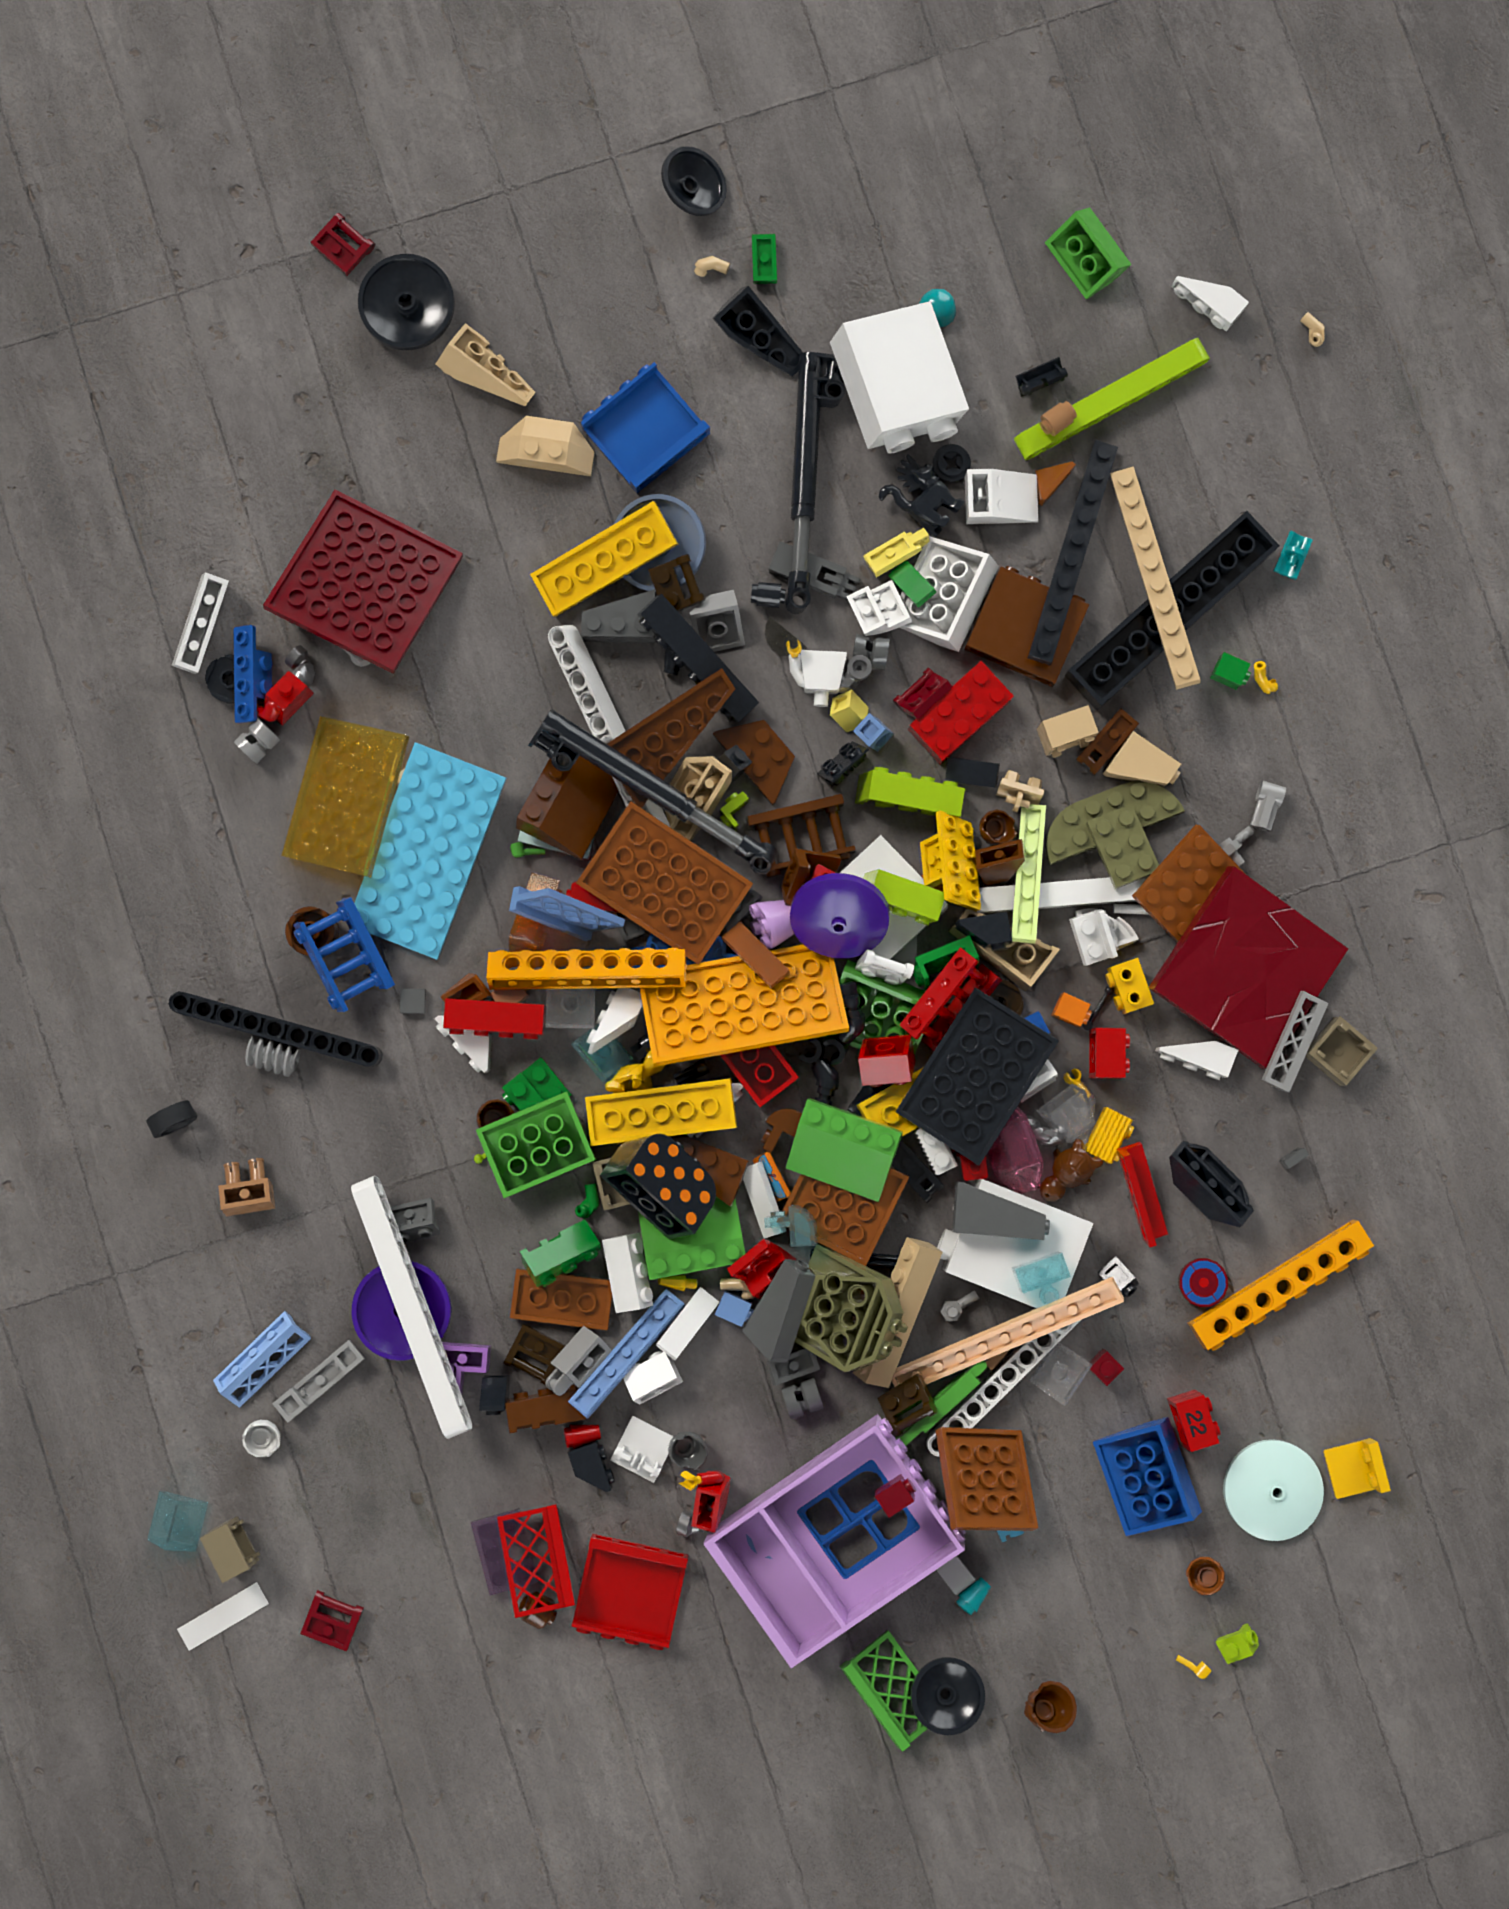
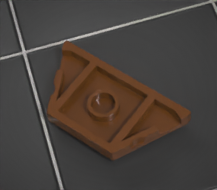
M765 720L715 731L713 736L726 751L737 744L746 753L752 764L744 773L772 805L775 804L795 759L794 754Z

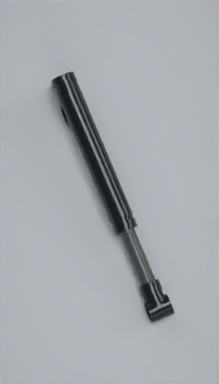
M804 352L799 357L791 519L795 521L792 571L789 572L788 596L785 602L787 610L792 614L802 613L811 600L809 593L810 573L807 572L810 522L815 517L820 407L834 408L838 406L846 392L834 354ZM828 390H834L838 397H832ZM793 597H800L803 600V605H796Z
M553 709L549 711L528 744L530 748L536 746L544 751L546 756L551 759L553 766L560 771L571 769L578 757L581 756L673 816L676 815L684 823L688 819L735 849L734 853L748 861L755 873L766 874L770 871L777 855V851L772 844L759 843L746 834L742 836L698 808L696 806L697 801L691 797L688 798L680 790Z

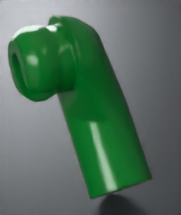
M597 1184L584 1185L586 1198L575 1208L577 1217L588 1218L599 1207Z

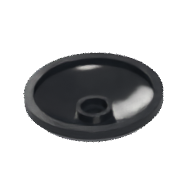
M685 146L673 150L665 158L661 169L662 183L667 195L677 207L691 215L707 216L713 214L722 206L727 193L726 180L720 166L710 155L698 148Z
M954 1657L937 1658L924 1665L914 1678L911 1687V1704L916 1717L927 1729L941 1735H956L971 1728L980 1718L985 1705V1688L980 1675L965 1661ZM944 1689H947L949 1692L946 1698L941 1697V1692Z

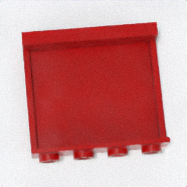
M592 1533L571 1627H575L577 1632L583 1634H590L591 1631L601 1633L600 1636L606 1639H615V1636L625 1638V1642L629 1644L647 1643L650 1648L656 1650H663L664 1647L669 1648L689 1554Z

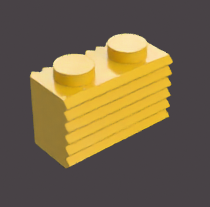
M1104 1107L1085 1144L1084 1150L1094 1157L1101 1158L1102 1161L1108 1164H1112L1113 1161L1117 1162L1119 1156L1116 1149L1121 1148L1120 1146L1124 1138L1127 1140L1130 1138L1134 1130V1126L1131 1125L1133 1120L1108 1107Z

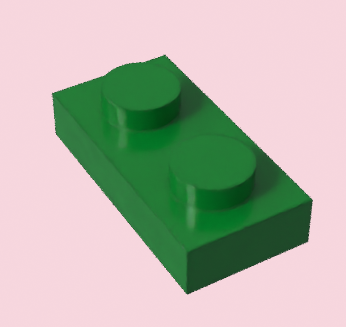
M752 234L753 284H777L775 234Z

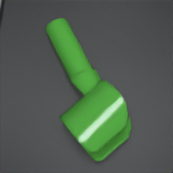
M523 842L513 843L510 846L511 853L515 858L529 854L545 855V849H524Z

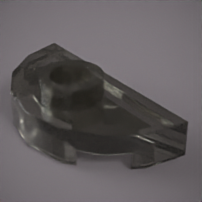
M770 617L765 626L767 645L778 655L789 656L790 654L786 647L787 641L790 643V648L795 649L798 646V639ZM800 642L802 650H806L807 647Z

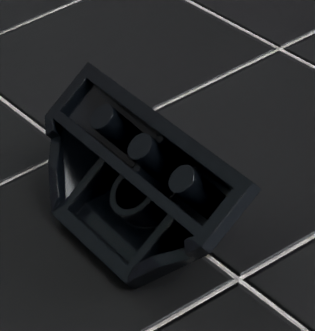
M1182 1141L1169 1156L1173 1184L1208 1219L1239 1228L1243 1226L1254 1211L1252 1205L1249 1204V1198L1243 1182L1208 1147Z

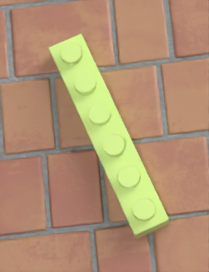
M1030 804L1029 808L1021 807L1019 839L1023 840L1025 861L1016 871L1011 930L1012 942L1036 943L1046 805Z

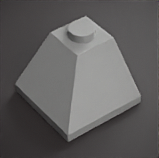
M734 590L711 594L690 612L693 629L714 652L745 645Z

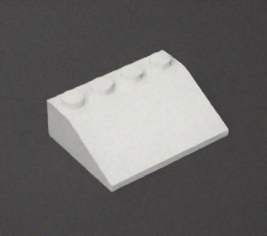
M929 536L930 542L923 546L914 568L935 588L937 593L918 608L902 592L900 597L912 622L899 628L936 645L959 652L999 565L990 554Z

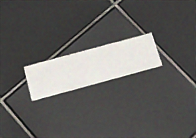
M256 1582L177 1630L190 1651L269 1603Z

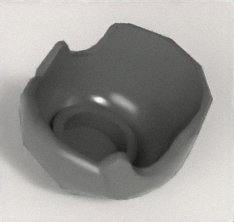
M690 1431L680 1432L670 1440L668 1453L671 1461L679 1466V1468H692L696 1470L706 1462L708 1456L707 1447L704 1440L698 1434Z

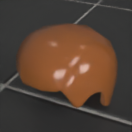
M1200 1556L1191 1561L1186 1570L1190 1587L1201 1595H1212L1220 1591L1225 1582L1223 1567L1212 1557Z

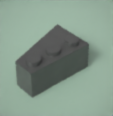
M655 589L583 611L581 624L583 642L655 643V634L652 630L647 632L638 621L641 618L637 615L656 597Z

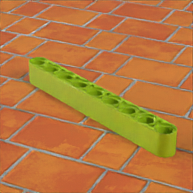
M1195 338L1073 404L1072 407L1076 411L1077 417L1071 425L1055 436H1052L1050 433L1048 435L1045 434L1038 423L1017 435L1014 441L1025 461L1030 460L1201 367L1210 360V357L1199 338Z

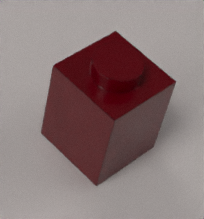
M1103 1348L1085 1365L1106 1386L1124 1370L1110 1353Z
M902 1474L878 1488L875 1491V1498L890 1518L915 1501L914 1492H916V1489L909 1478L905 1480Z

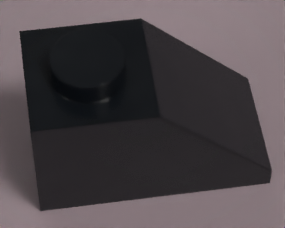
M1007 912L959 919L955 923V928L965 936L970 935L971 940L984 949L991 948L992 951L1006 949V945L1013 941Z

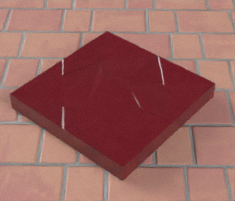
M1228 866L1148 988L1229 1046L1237 1049L1239 1053L1256 1065L1266 1070L1300 991H1305L1318 997L1349 948L1291 908L1235 866ZM1305 999L1302 1005L1304 1015L1307 1014L1313 1002ZM1301 1021L1293 1025V1034L1296 1031L1299 1024L1301 1023Z

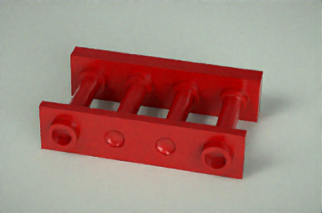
M960 947L900 1023V1026L917 1040L922 1033L926 1035L922 1041L935 1051L974 988L976 987L990 996L1002 979L983 964H981L978 970L974 968L979 961ZM969 975L971 977L970 980L966 983L963 989H961L959 986ZM952 995L956 996L948 1008L944 1007ZM937 1014L940 1015V1018L931 1028L929 1026Z

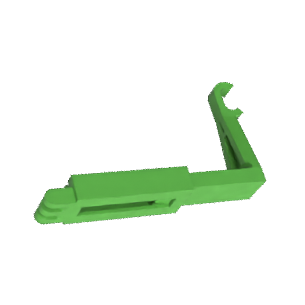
M985 1360L963 1369L932 1398L937 1408V1414L932 1417H925L905 1429L903 1434L895 1439L900 1438L906 1446L922 1431L926 1433L980 1384L977 1376L987 1368Z

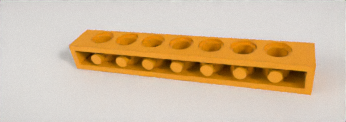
M622 948L619 950L595 949L593 951H581L579 949L556 951L548 949L545 951L522 950L520 952L498 950L496 952H488L486 978L490 990L686 987L685 949L668 948L665 950H655L653 948L630 950ZM612 965L616 966L615 968H612V969H608V968H607V967L612 966ZM635 965H640L639 968H632ZM658 965H665L663 968H657ZM566 966L565 969H558L559 967ZM585 966H592L589 969H583ZM512 967H518L515 970H509ZM536 967H542L539 970H534Z
M1351 1220L1188 1322V1325L1204 1349L1217 1350L1225 1344L1224 1340L1232 1336L1235 1338L1246 1331L1244 1327L1251 1323L1256 1325L1265 1320V1314L1271 1310H1274V1312L1281 1310L1287 1305V1300L1292 1297L1295 1299L1300 1298L1308 1292L1307 1288L1315 1284L1318 1286L1329 1279L1327 1275L1334 1271L1339 1273L1349 1267L1348 1262L1354 1258L1359 1260L1370 1253L1369 1249L1374 1247V1244L1358 1220ZM1343 1241H1346L1349 1245V1250L1346 1254H1341L1339 1251V1246ZM1322 1254L1328 1257V1264L1325 1267H1321L1318 1263V1259ZM1302 1267H1305L1308 1272L1304 1280L1298 1278V1270ZM1281 1280L1287 1283V1289L1283 1293L1277 1291V1284ZM1260 1293L1266 1295V1303L1263 1306H1258L1256 1303V1297ZM1243 1306L1246 1314L1242 1319H1237L1235 1311L1238 1307ZM1223 1319L1225 1322L1224 1330L1216 1332L1214 1328L1215 1322Z

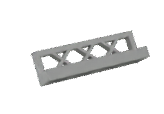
M1300 991L1261 1080L1271 1084V1087L1279 1091L1290 1092L1329 1003L1305 991ZM1305 999L1313 1002L1306 1015H1304L1302 1009ZM1301 1021L1295 1034H1293V1025ZM1290 1044L1284 1057L1282 1050L1284 1046ZM1280 1066L1275 1079H1272L1271 1075L1274 1069Z

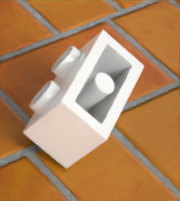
M655 1352L648 1357L649 1360L642 1364L636 1363L623 1378L632 1400L639 1405L683 1382L673 1359L665 1352Z

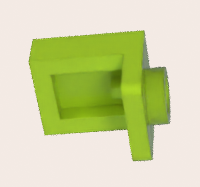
M743 791L740 794L734 792L725 800L727 804L720 809L722 816L719 818L728 827L732 826L735 831L739 828V824L732 815L749 802V798Z
M1247 1623L1242 1625L1239 1631L1219 1637L1216 1640V1644L1226 1663L1230 1664L1253 1656L1259 1646V1640L1255 1631L1251 1630Z

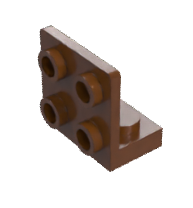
M795 848L781 885L785 905L792 904L796 892L811 880L815 866L818 864L837 873L841 862L840 855Z

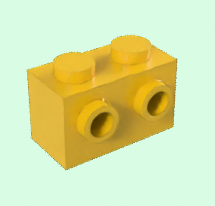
M1138 958L1107 968L1108 973L1105 974L1109 987L1114 988L1116 996L1113 999L1118 1011L1121 1010L1122 1014H1126L1154 1004ZM1122 972L1126 974V979L1122 977ZM1130 995L1134 997V1002L1130 1000Z

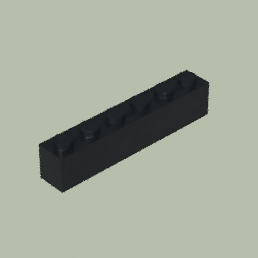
M658 594L637 614L641 618L638 621L647 632L653 631L657 636L655 641L664 650L668 648L673 654L672 660L680 668L684 666L690 672L687 676L695 685L721 668L724 670L735 687L733 693L721 707L720 713L729 722L733 720L739 723L759 704V701L662 594Z

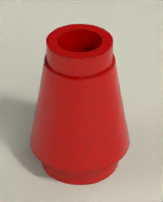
M569 1425L568 1428H564L567 1448L573 1447V1449L601 1439L599 1425Z

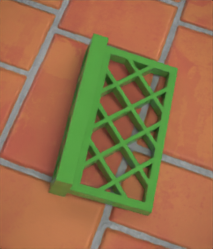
M888 1630L852 1659L846 1660L839 1666L896 1747L902 1752L911 1746L910 1743L927 1730L923 1724L921 1725L919 1720H917L916 1730L910 1735L903 1728L905 1717L918 1719L916 1715L905 1714L907 1699L911 1700V1696H908L909 1681H914V1678H910V1673L912 1672L916 1677L918 1671ZM888 1639L892 1644L891 1656L878 1655L879 1645ZM873 1649H875L874 1654H869ZM896 1651L901 1658L895 1657ZM865 1656L873 1657L872 1672L862 1671L857 1662ZM878 1658L891 1660L889 1675L876 1673ZM895 1661L905 1662L907 1665L906 1677L893 1675ZM866 1675L871 1676V1681L868 1680ZM875 1676L888 1678L886 1693L878 1692L874 1688ZM892 1679L905 1680L903 1695L891 1693ZM881 1696H886L885 1702ZM890 1697L903 1698L901 1713L891 1712L889 1709ZM895 1716H900V1717H901V1718H900V1723H899V1721L896 1719Z

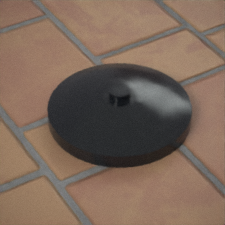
M397 254L381 260L368 271L359 288L358 309L366 329L377 341L393 349L416 350L432 344L447 330L454 314L455 298L448 277L437 264L419 255Z

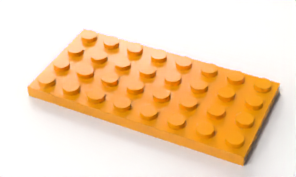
M804 945L770 950L790 971V974L772 989L739 956L702 962L699 965L697 963L686 965V987L640 988L654 1067L849 1032L834 958L815 953Z

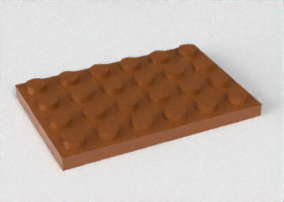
M630 801L576 882L671 947L685 949L686 957L698 965L753 885L750 880L632 801Z

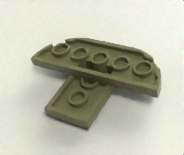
M1141 781L1121 784L1075 802L1059 813L1049 829L1046 840V854L1049 865L1097 848L1114 889L1146 878L1153 873L1159 864L1143 829L1180 815L1185 810L1179 800L1165 788Z

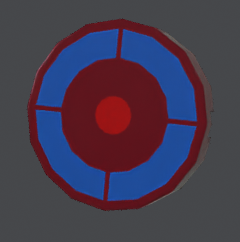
M1196 1258L1188 1262L1181 1269L1178 1277V1287L1183 1297L1189 1303L1199 1307H1210L1219 1303L1225 1296L1228 1289V1277L1224 1268L1218 1262L1208 1258Z

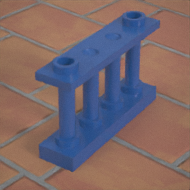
M351 897L337 901L336 904L339 907L337 912L306 927L304 922L293 924L296 929L294 935L300 944L303 943L329 994L327 1000L332 1009H336L337 1012L347 1011L348 1008L345 1001L373 986L379 987V989H388L395 985ZM341 920L343 922L346 921L350 929L348 934L317 949L311 937L312 935ZM352 942L354 944L357 943L361 951L357 957L330 971L328 970L322 959L323 957ZM362 964L368 965L371 971L369 978L341 993L339 992L334 979Z

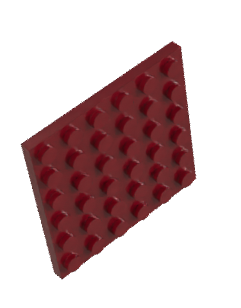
M334 490L267 597L263 608L394 674L461 562L463 553Z

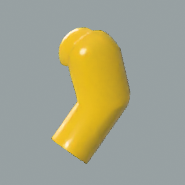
M1256 662L1254 664L1255 681L1264 693L1276 692L1278 684L1275 679H1267L1265 662Z

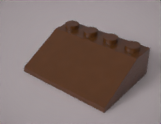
M581 756L578 757L572 768L568 771L556 769L551 759H549L517 816L516 829L582 860L619 790L611 775Z

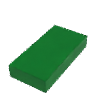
M907 560L888 575L890 580L918 608L937 593L935 588Z

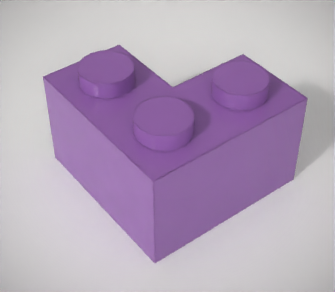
M442 1342L462 1394L464 1372L487 1373L489 1371L491 1345Z

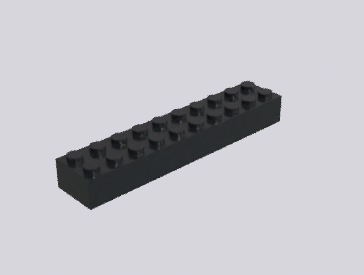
M1248 511L1244 512L1169 580L1185 632L1280 546ZM1147 599L1065 674V677L1097 711L1164 651L1149 600Z

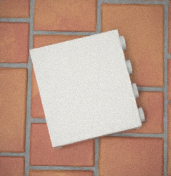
M881 835L840 872L863 878L865 873L880 869L924 885V879ZM945 901L940 915L948 909V904ZM889 911L887 933L880 944L871 951H874L875 955L891 960L927 925L914 921L915 918L901 917Z

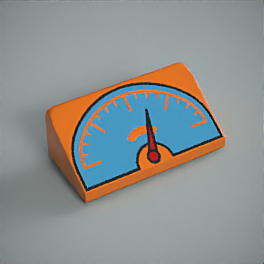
M767 1151L754 1158V1164L762 1161L776 1202L790 1196L791 1193L770 1152Z

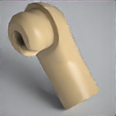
M709 256L699 259L695 263L696 268L694 272L700 277H704L707 274V270L711 269L727 274L730 263L717 257Z
M1307 312L1300 322L1309 329V343L1314 347H1318L1324 342L1325 327Z
M721 1278L720 1289L722 1291H742L741 1297L743 1299L754 1298L743 1280Z

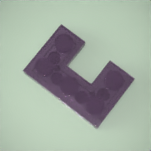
M520 1508L471 1521L490 1596L510 1590L497 1517L518 1513ZM513 1519L503 1521L504 1531L514 1537L521 1524ZM523 1527L519 1535L526 1533L525 1527ZM532 1556L524 1558L521 1562L523 1567L531 1572L534 1571L535 1565ZM510 1562L511 1569L513 1571L516 1565ZM519 1567L513 1574L514 1583L520 1587H523L530 1577V1574ZM533 1577L528 1585L537 1583L538 1580Z

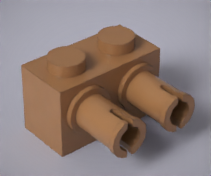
M256 1158V1162H254V1159L248 1161L250 1181L241 1182L240 1164L238 1162H231L232 1166L229 1163L223 1165L226 1185L218 1187L220 1207L226 1217L275 1209L273 1184L268 1178H265L263 1158Z

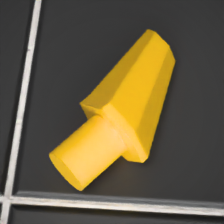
M685 1275L658 1278V1284L684 1291L685 1288L696 1289L697 1279H688Z

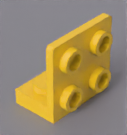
M1368 1438L1323 1451L1334 1495L1337 1499L1371 1490H1376L1380 1493L1391 1491L1377 1441Z

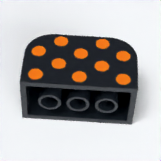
M654 1134L623 1143L600 1174L608 1184L668 1239L695 1234L716 1199V1187L710 1174L701 1166V1163L696 1158L691 1157L684 1150L682 1144L664 1134Z

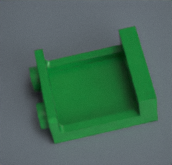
M970 935L915 957L913 976L917 986H922L924 991L929 988V976L941 972L960 947L979 961V955ZM978 962V964L974 967V968H976L977 970H978V968H979V962Z

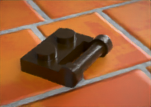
M689 554L679 556L674 560L648 569L657 595L662 594L677 611L705 601L691 569ZM680 566L691 597L688 599L684 596L675 568Z
M523 1324L503 1364L509 1367L512 1365L541 1380L540 1383L546 1385L547 1378L556 1369L551 1362L566 1345ZM518 1350L548 1365L547 1370L544 1371L516 1356Z
M920 1374L914 1375L877 1398L886 1419L893 1428L891 1434L895 1438L902 1435L905 1429L925 1417H932L937 1414V1408ZM920 1403H923V1407L921 1409L917 1410L916 1412L912 1413L911 1415L907 1416L901 1421L898 1420L897 1417L906 1413L907 1411L919 1405Z

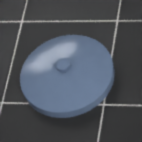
M652 494L638 498L627 505L614 522V524L652 501H655L679 544L623 577L630 584L642 590L651 591L655 589L648 569L674 560L679 556L689 554L691 559L690 566L695 575L704 560L706 535L700 518L686 503L669 495ZM680 566L675 568L679 582L683 586L686 584V580Z

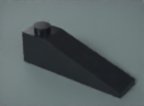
M745 286L736 292L713 317V320L722 331L733 341L791 377L799 371V357L803 351L749 286Z

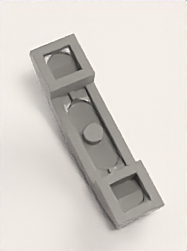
M349 1339L272 1403L287 1423L290 1422L362 1362L365 1357Z

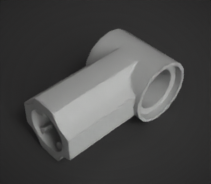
M1261 781L1255 797L1257 803L1251 819V827L1261 831H1271L1277 810L1284 800L1286 787Z

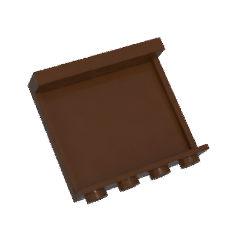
M1001 566L964 650L1053 688L1090 604L1085 603V599L1078 595L1072 596L1051 665L1028 659L1029 650L1049 587L1041 584V580L1034 576L1025 577L1018 574L1019 571L1013 567L1006 566L1004 568Z

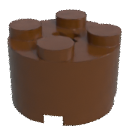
M312 906L296 910L285 928V935L289 945L298 953L309 957L303 943L300 944L294 935L296 929L293 924L304 922L306 927L331 914ZM335 923L314 934L312 939L317 949L339 938L338 924Z

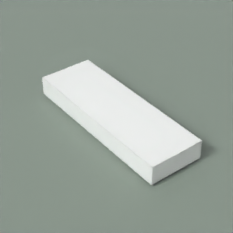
M762 1161L749 1165L744 1174L743 1181L763 1238L786 1232L785 1225L777 1222L781 1214Z
M700 1287L657 1342L656 1346L673 1360H676L719 1304V1301Z

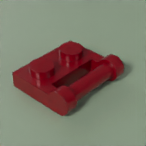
M340 213L335 214L310 242L316 250L347 276L366 255L374 250L376 245L372 240L366 239L345 221V217ZM340 228L360 247L355 250L334 231Z
M929 667L922 672L923 675L901 696L897 695L893 699V702L900 710L917 720L953 687L947 679L934 673Z
M317 1590L300 1634L347 1652L364 1607L349 1605L325 1596V1592ZM323 1605L352 1616L350 1623L319 1612V1606Z

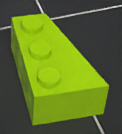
M880 869L864 874L863 879L875 885L884 895L889 911H892L893 914L901 917L915 918L914 921L924 925H929V922L938 921L945 900L944 892Z

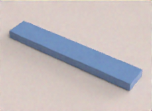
M665 1289L653 1303V1306H650L568 1401L569 1404L588 1419L682 1311L685 1304Z

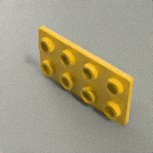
M940 810L936 812L938 834L920 842L924 885L934 888L943 883L944 899L946 901L977 912L981 910V896L979 893L978 872L976 870L972 823Z

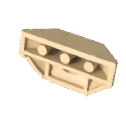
M525 416L500 438L496 462L591 476L595 453L573 422Z
M713 756L686 757L670 785L686 794L688 798L691 797L697 801L696 806L712 815L732 782V771ZM665 811L670 827L691 841L701 829L688 819L684 823L676 815L673 816Z

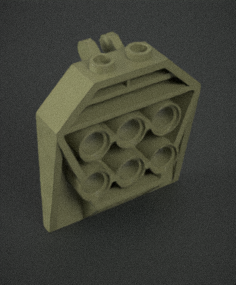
M816 1243L808 1264L809 1270L815 1275V1279L794 1342L844 1372L857 1371L886 1359L890 1355L893 1346L901 1347L902 1340L896 1337L895 1334L898 1332L905 1333L908 1329V1326L903 1324L901 1320L904 1312L892 1279L820 1243ZM837 1277H838L839 1280H840V1287H839V1288H838L837 1285H836V1279H837ZM862 1290L865 1293L864 1301L861 1299L860 1295ZM828 1301L831 1302V1310H830V1311H829V1309H828V1307H827ZM853 1313L856 1315L855 1324L852 1321ZM820 1323L823 1328L822 1333L819 1332L818 1328ZM844 1336H846V1338H847V1345H846V1346H845L844 1343H843V1337H844Z

